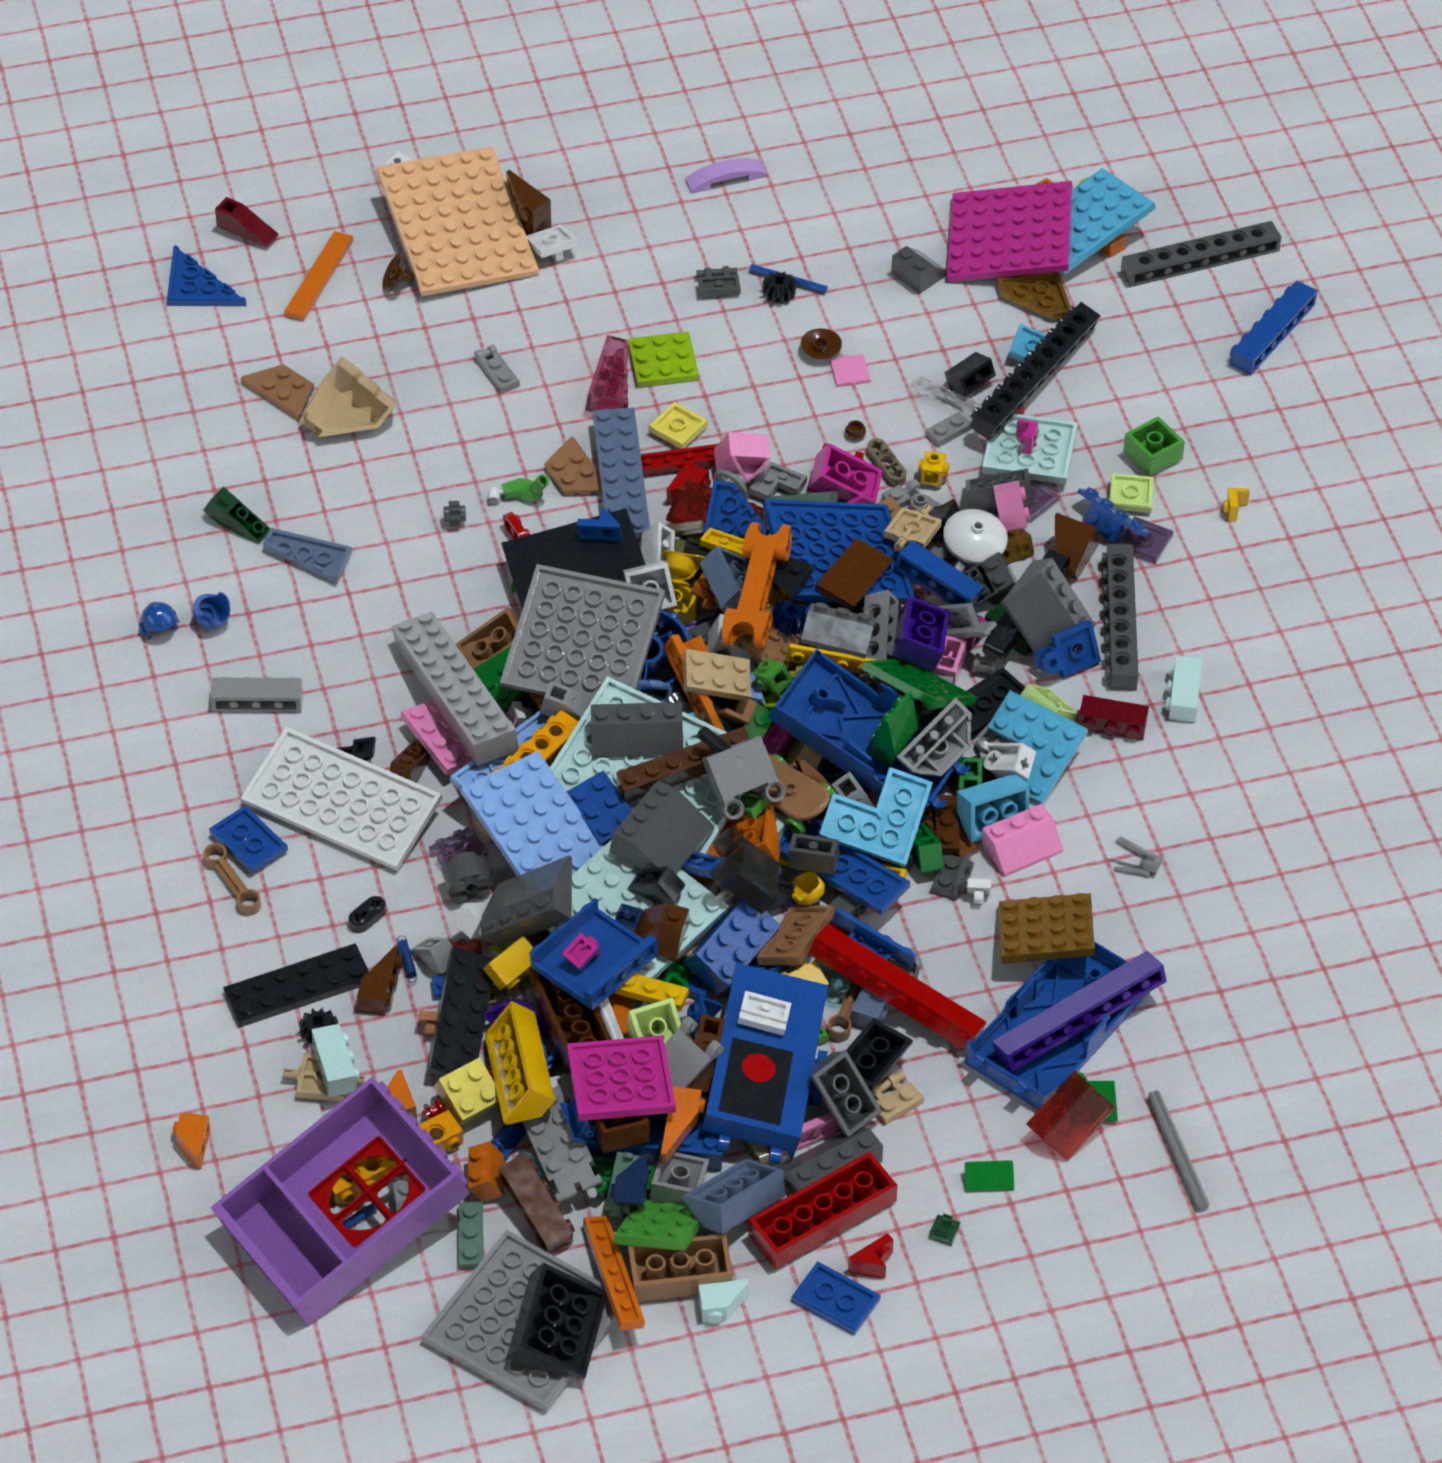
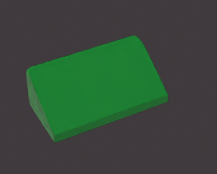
M1013 1161L965 1162L964 1179L966 1192L1014 1190Z

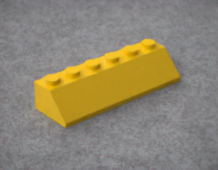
M511 1001L484 1034L503 1122L507 1125L542 1117L553 1106L555 1101L535 1012Z

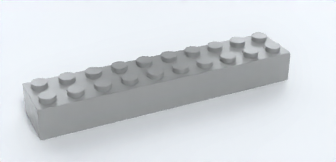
M432 611L423 613L420 616L393 625L392 631L396 648L477 766L517 752L519 745L516 729Z

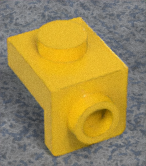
M1228 488L1227 499L1223 502V511L1227 513L1228 521H1237L1239 506L1248 505L1249 488Z

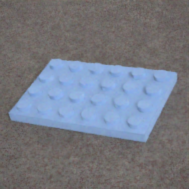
M539 751L461 788L460 793L517 876L568 855L572 857L573 875L604 847V845H600L581 817V812Z

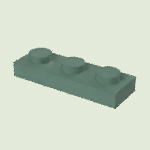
M483 1202L458 1203L459 1270H473L484 1258Z

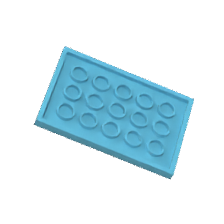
M1103 168L1073 189L1069 271H1061L1060 273L1066 275L1156 209L1155 203Z

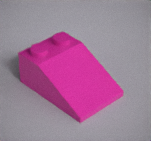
M828 443L816 454L809 489L816 492L838 491V499L846 501L861 495L864 497L863 504H875L883 470Z

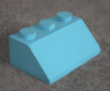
M1015 773L957 791V813L967 838L971 843L982 839L984 827L1029 809V784Z

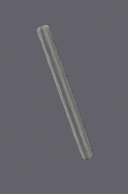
M1158 1090L1150 1092L1148 1100L1198 1211L1207 1210L1210 1204L1161 1092Z

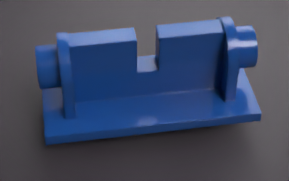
M574 1095L569 1103L561 1102L560 1106L574 1141L595 1143L596 1127L593 1125L592 1120L578 1121Z
M523 1122L509 1125L504 1124L490 1142L504 1155L505 1161L527 1134Z

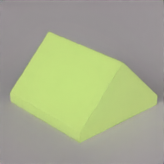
M673 997L628 1011V1038L663 1035L665 1044L681 1025Z

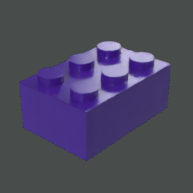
M909 596L899 613L892 656L933 672L944 654L950 611Z

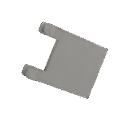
M689 1016L683 1020L679 1029L665 1043L672 1087L688 1088L710 1062L724 1051V1047L716 1040L709 1044L705 1053L694 1044L687 1035L692 1033L698 1027V1024Z

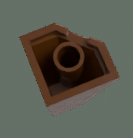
M1056 513L1055 551L1070 557V564L1064 577L1068 580L1071 578L1078 580L1100 543L1097 529L1089 524Z

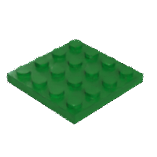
M900 659L864 661L861 668L868 672V677L878 681L881 679L886 682L887 687L890 686L894 690L899 689L905 692L904 696L908 691H911L913 700L918 699L922 701V705L931 710L936 708L944 709L954 698H957L964 706L974 705L977 696L932 672Z

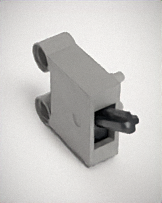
M703 726L699 730L697 737L716 751L701 759L719 801V813L723 818L733 820L740 818L744 813V805L738 799H734V796L761 785V796L767 801L778 802L784 798L786 793L785 787L777 778L761 736H754L730 746L708 727ZM772 785L777 788V795L774 798L770 797L768 792ZM730 803L736 806V812L732 816L727 812V806Z

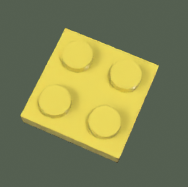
M673 402L649 425V432L682 449L708 426V420Z

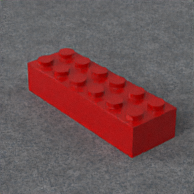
M869 1151L749 1218L748 1236L776 1270L897 1201L898 1185Z

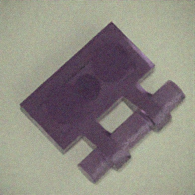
M469 827L463 830L458 829L453 832V835L445 839L440 838L435 841V844L429 846L431 854L437 853L439 863L441 865L445 863L446 866L451 862L450 858L460 853L475 852L476 856H481V854L484 856L488 855L486 846L476 834L471 836L472 831Z

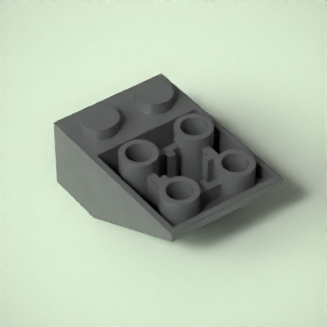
M1000 552L995 553L964 572L965 575L984 586L978 602L973 606L975 613L994 609L1017 582L1010 565Z

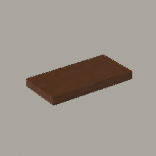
M856 538L816 583L814 589L852 611L892 565L894 559Z

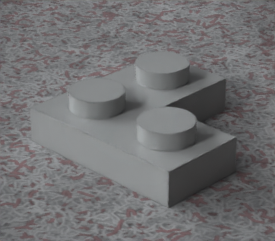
M769 461L749 488V494L763 500L766 497L773 496L778 488L792 494H798L807 483V476Z

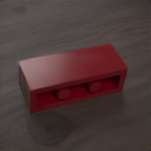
M1083 695L1078 724L1087 728L1089 732L1144 740L1149 706Z

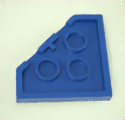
M714 480L703 535L709 528H713L744 539L749 525L752 522H757L761 525V534L769 536L770 531L738 486L733 482Z

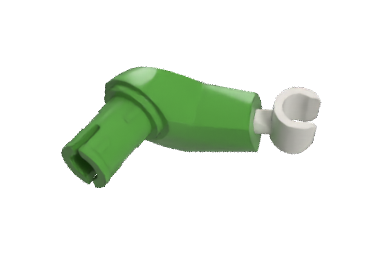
M541 474L534 481L518 478L501 484L502 489L491 487L488 495L489 502L498 503L501 495L505 499L519 498L528 502L539 500L543 496V489L549 485V479L546 475Z

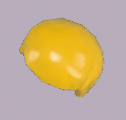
M804 872L792 881L796 888L794 889L795 893L791 896L799 905H813L824 894L825 884L815 872Z

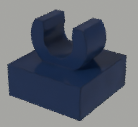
M621 903L615 920L633 933H636L644 910Z

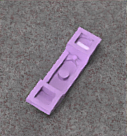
M736 158L707 165L687 176L686 183L693 194L711 190V183L746 176L748 181L767 177V172L760 160Z

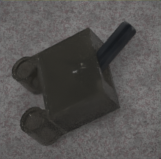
M731 827L713 841L715 851L725 859L711 870L710 875L718 886L724 887L727 891L734 894L730 898L732 903L735 904L742 900L754 910L763 914L777 902L778 892L788 895L795 893L796 885L794 883L779 880L780 863L744 838L737 829Z

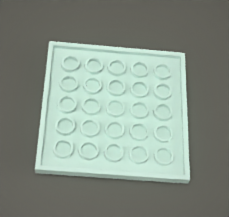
M611 841L572 875V917L594 898L598 899L599 910L614 920L621 903L643 910L661 904L630 891L629 885L638 871L643 869L610 853ZM682 869L677 875L686 885L681 892L680 898L674 903H669L689 909V926L677 959L729 912V905ZM565 922L547 928V930L550 932L556 931ZM655 957L636 974L656 979L673 961Z

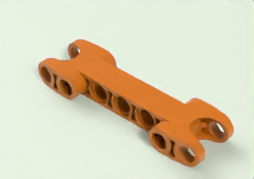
M752 522L749 525L743 542L742 555L744 559H750L738 607L737 609L727 608L725 611L722 627L724 646H732L739 636L748 634L754 637L755 648L763 649L765 647L772 627V612L765 611L777 561L787 562L790 556L792 544L791 525L783 524L776 534L769 536L761 534L760 523Z

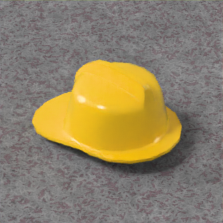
M665 550L662 553L668 563L671 578L683 581L691 579L698 569H702L699 563L705 558L699 555L684 554L672 550Z

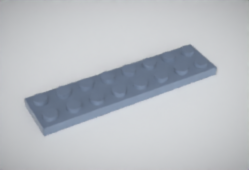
M631 407L592 410L603 506L609 513L626 508L636 538H641L642 533L650 528L635 409Z

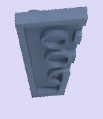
M270 528L263 542L265 550L335 583H338L352 554V547L274 528Z

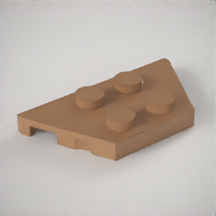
M284 364L241 377V384L298 421L301 419L302 412L307 407L309 398L314 391V384Z
M573 436L544 463L546 472L563 496H591V492H602L600 473Z

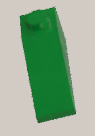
M920 821L910 853L914 857V863L921 873L930 874L938 869H943L941 842L924 822Z

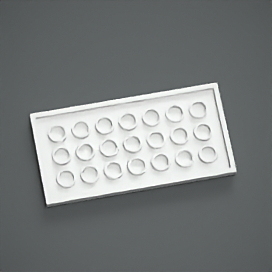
M286 727L240 799L246 805L398 871L441 802L442 794Z

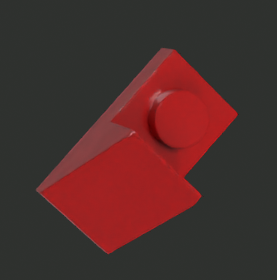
M887 1233L851 1255L848 1259L849 1273L881 1279L885 1278L886 1265L883 1261L892 1255L894 1239Z

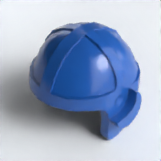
M222 592L216 595H200L193 604L194 618L197 624L205 629H220L227 623L230 617V602L228 597Z
M152 602L142 611L139 629L142 635H145L149 640L151 639L150 631L161 632L168 630L172 626L177 630V623L180 621L171 606L163 602Z

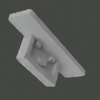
M972 603L937 606L950 611L946 636L961 637L962 639H968L973 636L984 638L990 635L991 630L997 626L995 621L979 622Z

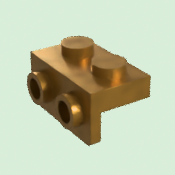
M1022 529L1007 532V546L1002 556L1008 563L1034 555L1031 534Z

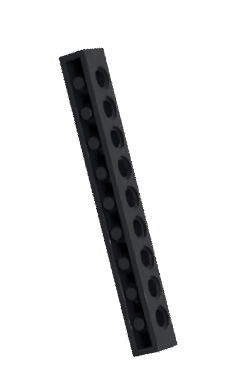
M1080 302L1076 307L1072 306L1068 310L1066 318L1061 317L1055 326L1056 328H1051L1048 331L1045 340L1041 339L1034 348L1035 351L1030 350L1024 358V362L1020 361L1016 365L1014 373H1009L1003 380L1004 384L996 386L992 396L988 395L984 399L981 408L976 407L970 416L972 421L969 427L990 441L1093 331L1101 315L1083 302Z

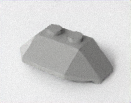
M954 698L896 758L912 774L941 777L971 746L972 713L957 698Z

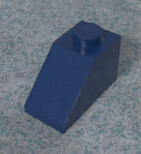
M648 1155L640 1156L616 1176L615 1184H611L610 1198L613 1199L615 1205L645 1208L650 1162Z

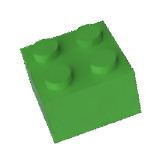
M1158 416L1125 433L1123 451L1147 475L1151 476L1183 459L1185 441Z

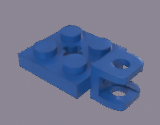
M1085 620L1050 635L1052 645H1046L1036 650L1033 654L1037 669L1045 670L1048 674L1059 672L1062 677H1067L1101 662L1093 624L1090 620ZM1075 644L1079 645V648H1077V653H1074L1072 651V648Z

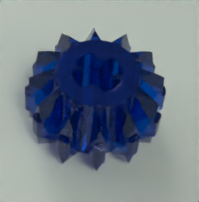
M782 600L773 606L771 610L772 628L777 629L778 633L782 632L785 636L790 634L793 637L803 631L807 618L804 608H800L799 604H794L791 600L789 602Z

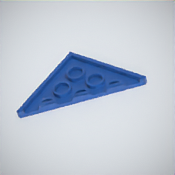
M174 245L167 306L247 305L244 297H240L233 288L226 283H222L211 271L201 267L198 261L189 254L183 253L177 245Z

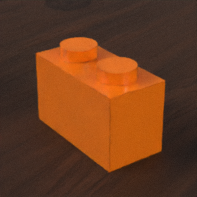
M490 1141L468 1148V1189L481 1202L504 1196V1183L499 1177V1166L504 1164V1155Z

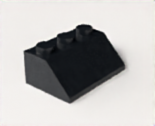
M873 1018L846 1051L869 1090L873 1091L911 1046L913 1040Z

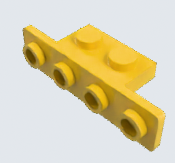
M789 644L786 660L805 664L817 647ZM819 648L820 652L848 672L860 675H868V672L861 669L864 661L876 660Z

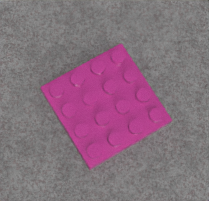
M663 1035L567 1044L578 1121L676 1113Z

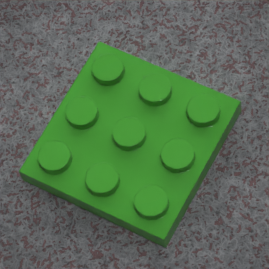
M646 1200L645 1208L633 1207L614 1234V1243L685 1251L702 1225L688 1206L675 1205L671 1202L663 1204L652 1203Z

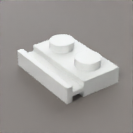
M745 991L737 1023L784 1036L791 1003Z

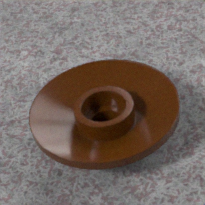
M813 329L806 332L801 338L802 351L814 359L832 358L842 348L840 336L829 329Z

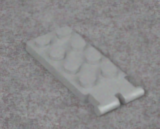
M558 1085L552 1088L555 1097L553 1106L542 1117L522 1122L550 1185L556 1184L559 1192L555 1196L560 1203L577 1195V1187L581 1186L583 1191H586L603 1183L600 1174L594 1175L591 1169L592 1166H595V1163L586 1143L575 1142L560 1106L561 1102L567 1103Z

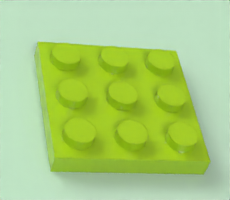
M689 331L628 338V348L637 388L699 381V372Z

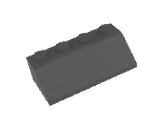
M682 702L591 705L592 758L634 757L641 755L659 756L682 749Z
M861 1127L850 1137L846 1138L842 1132L776 1168L783 1169L784 1183L794 1194L869 1151L879 1163H882L883 1145L871 1129Z

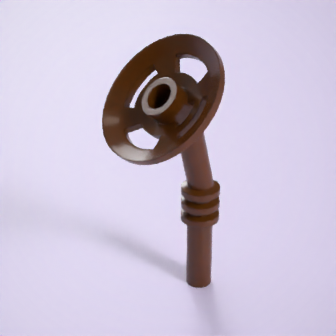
M397 254L389 263L383 277L382 286L384 291H392L399 282L415 280L413 273L405 271L406 257L404 254Z

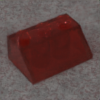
M1074 1070L1026 1125L1066 1161H1069L1116 1107Z

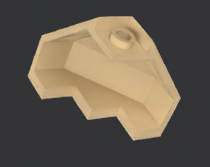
M341 356L322 380L299 422L314 432L317 437L377 429L398 403L372 379L363 374L358 367L344 356Z

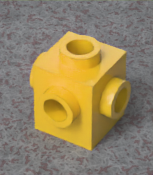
M925 451L924 459L919 460L918 472H921L920 484L942 486L944 475L948 476L950 463H946V454Z

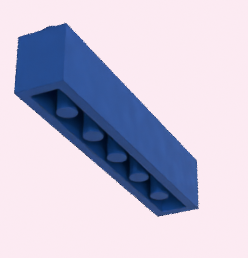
M1297 280L1291 287L1288 286L1281 298L1275 300L1270 310L1267 309L1262 318L1253 324L1252 329L1242 336L1241 341L1232 347L1230 351V365L1252 375L1315 306L1318 290Z

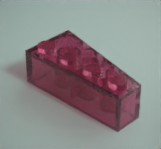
M607 335L588 392L586 411L628 408V346L626 339Z

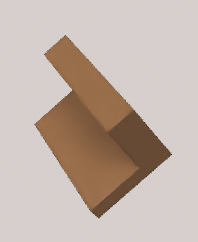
M746 699L737 702L734 711L724 708L717 710L716 713L720 719L735 726L747 724L750 722L757 702Z

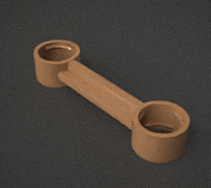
M218 843L208 845L203 852L205 865L210 869L217 870L236 895L240 913L246 916L257 914L261 909L259 893L245 886L228 863L226 848ZM212 854L223 855L219 859L208 858ZM248 899L257 901L253 905L242 904L243 901Z
M851 981L838 1015L832 1016L828 1021L827 1034L831 1040L836 1042L846 1041L851 1035V1010L862 988L853 981ZM835 1025H843L847 1028V1030L837 1032L833 1030L832 1027Z

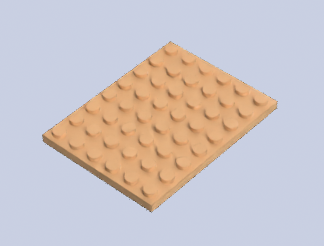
M493 146L377 166V175L421 297L539 275V268Z

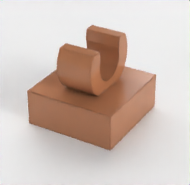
M419 1011L418 1020L420 1027H425L426 1037H434L438 1011Z

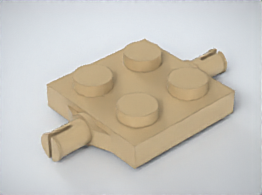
M925 504L920 511L902 507L884 530V538L895 541L896 544H894L893 548L895 551L898 550V552H901L903 547L912 540L926 548L940 529L942 520L929 515L932 511L931 505L927 506Z
M304 1053L298 1070L283 1069V1078L297 1079V1098L343 1101L346 1094L333 1097L328 1096L316 1054ZM360 1075V1081L356 1082L362 1085L365 1082V1075Z

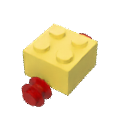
M479 1057L439 1078L434 1087L443 1102L433 1099L432 1106L424 1104L422 1115L425 1121L449 1110L459 1126L497 1107L499 1099L493 1072L486 1069Z

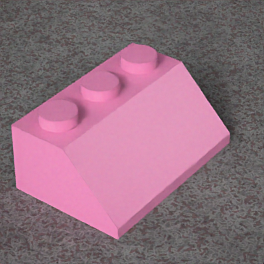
M1042 803L986 826L982 830L981 845L1004 877L1060 854L1064 850L1054 819Z

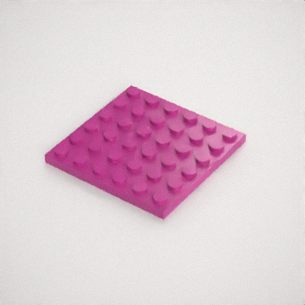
M1072 181L953 193L947 266L948 283L1069 271Z

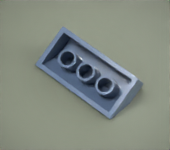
M744 1159L684 1194L683 1200L703 1228L712 1230L717 1234H724L785 1197L783 1169L760 1162Z

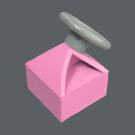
M728 432L714 448L716 472L713 475V481L735 483L745 498L748 499V491L745 485L753 481L771 458L769 435Z

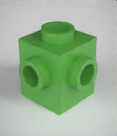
M767 658L753 672L759 688L778 695L793 680L787 667L780 660L775 661Z

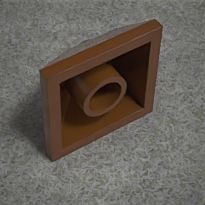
M669 903L644 909L636 935L642 939L649 935L656 938L658 955L656 957L676 962L689 926V909Z

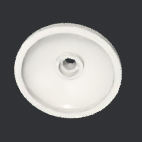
M961 510L947 520L943 530V540L949 552L966 563L977 565L997 552H1000L1002 555L1007 546L1008 536L1004 525L997 517L983 510Z

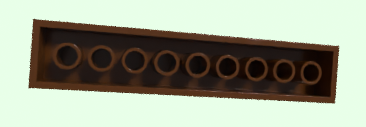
M529 967V988L572 1082L567 1044L612 1040L597 1007L591 1010ZM647 1115L592 1120L593 1125L596 1127L595 1136L603 1153L649 1142L650 1122Z

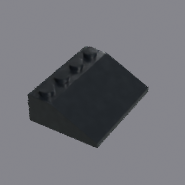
M543 1262L529 1276L507 1358L529 1369L585 1379L605 1307L607 1293Z

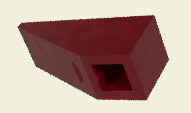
M225 197L215 208L216 223L219 228L266 248L279 236L274 229L238 201Z

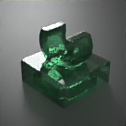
M944 1213L943 1216L938 1214L929 1232V1239L952 1247L961 1222L953 1220V1216Z

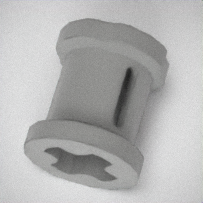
M976 653L972 672L977 673L978 671L992 675L997 671L998 658H986Z

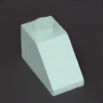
M748 1279L699 1284L698 1298L702 1323H719L728 1320L748 1297Z

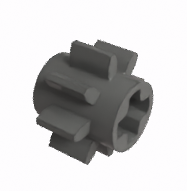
M449 501V506H443L444 522H450V527H460L461 521H466L465 505H460L459 501Z

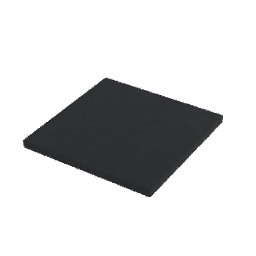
M627 509L610 513L620 524L622 541L579 539L577 522L502 542L503 552L522 610L537 564L625 582L623 570L646 565ZM600 516L592 517L591 519L599 520Z

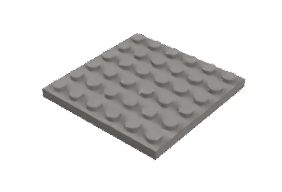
M537 564L500 685L502 687L545 695L550 681L572 688L590 702L607 676L637 690L665 598V590Z
M506 1229L421 1335V1338L426 1344L546 1412L572 1377L529 1369L507 1358L529 1276L544 1262L604 1292L606 1290L602 1282ZM608 1296L593 1350L616 1322Z

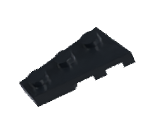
M789 557L787 562L777 561L772 580L773 587L786 594V597L792 602L813 573V565ZM750 559L745 560L747 567L749 565Z

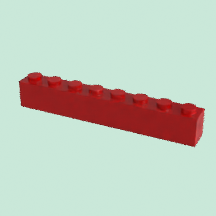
M829 924L815 937L808 952L815 959L966 1051L967 1040H970V1042L975 1040L982 1033L987 1021Z

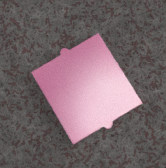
M863 354L830 358L837 387L871 383Z

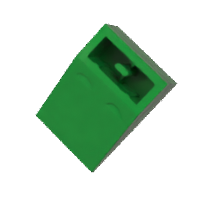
M908 691L904 697L900 695L897 698L893 708L886 712L875 730V734L869 741L871 747L867 753L888 768L893 765L897 759L896 757L909 744L919 728L911 691Z

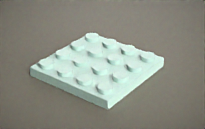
M1014 414L990 441L988 440L982 473L994 475L1028 468L1030 480L1066 485L1078 423ZM1018 419L1039 422L1038 438L1032 454L1023 453L1024 444H1021V438L1016 436Z

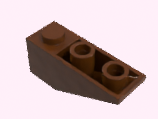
M415 739L391 762L390 772L418 783L431 756L419 740Z
M395 945L361 979L356 998L358 1012L386 1016L387 1008L391 1007L393 1003L392 988H396L398 983L397 969L401 970L403 956L399 955V946Z
M705 1014L701 1015L695 1033L694 1044L704 1053L713 1040L721 1042L725 1019ZM716 1058L710 1062L688 1088L702 1090V1093L705 1094L708 1093Z

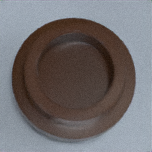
M853 420L846 426L845 434L850 439L859 440L866 435V428L861 421Z

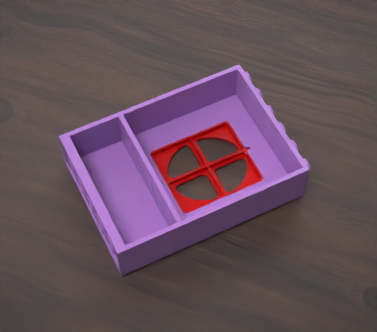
M373 1077L368 1079L210 1207L226 1230L307 1326H310L470 1194L466 1187L468 1181L462 1175L463 1172L454 1161L450 1162L446 1152L439 1145L436 1146L431 1135L425 1129L422 1130L418 1121L411 1113L408 1114L404 1110V1105L397 1097L394 1098L390 1094L391 1091L383 1081L378 1083ZM384 1157L396 1162V1166L373 1185H368L354 1169L358 1162L370 1158ZM405 1173L409 1179L407 1197L397 1212H391L378 1197V1192L400 1174ZM342 1175H348L361 1190V1194L339 1213L334 1214L330 1209L332 1189ZM366 1202H371L385 1218L381 1225L365 1230H354L343 1226V1221Z

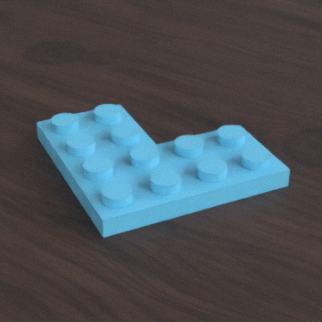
M1009 691L987 726L989 731L1013 743H1024L1036 751L1029 779L1023 780L1029 784V799L1038 804L1045 803L1088 733L1087 728L1012 691Z
M889 767L876 808L833 793L818 837L838 839L839 845L905 867L933 782Z

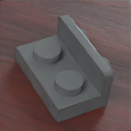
M966 852L964 858L944 854L943 869H938L931 886L932 894L954 900L958 899L960 892H964L966 889V876L971 875L974 862L971 861V852Z

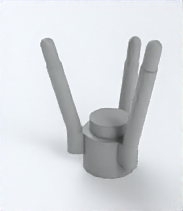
M1122 836L1116 839L1118 844L1143 856L1140 862V866L1143 869L1115 867V871L1142 874L1149 877L1150 873L1157 874L1163 857L1143 849Z

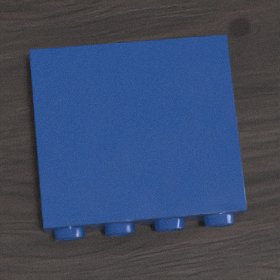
M594 898L591 902L585 904L572 919L565 921L556 931L551 932L543 942L533 947L529 955L533 970L591 1010H594L658 955L657 939L649 935L642 939L599 910L598 899ZM580 933L585 937H588V935L593 937L599 943L598 948L601 953L598 957L594 955L581 971L562 956V952Z

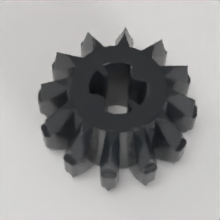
M776 271L775 274L769 273L768 277H764L762 292L767 301L772 300L773 304L776 302L783 304L784 301L790 302L791 298H795L797 283L792 274L787 275L785 271L783 273Z
M323 1007L319 1011H315L312 1008L311 1014L304 1013L303 1019L299 1022L301 1039H305L307 1045L311 1044L312 1029L338 1024L337 1017L333 1016L331 1010L325 1012Z

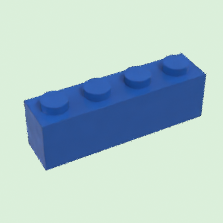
M913 540L899 553L893 567L949 605L972 603L974 606L984 589V586Z

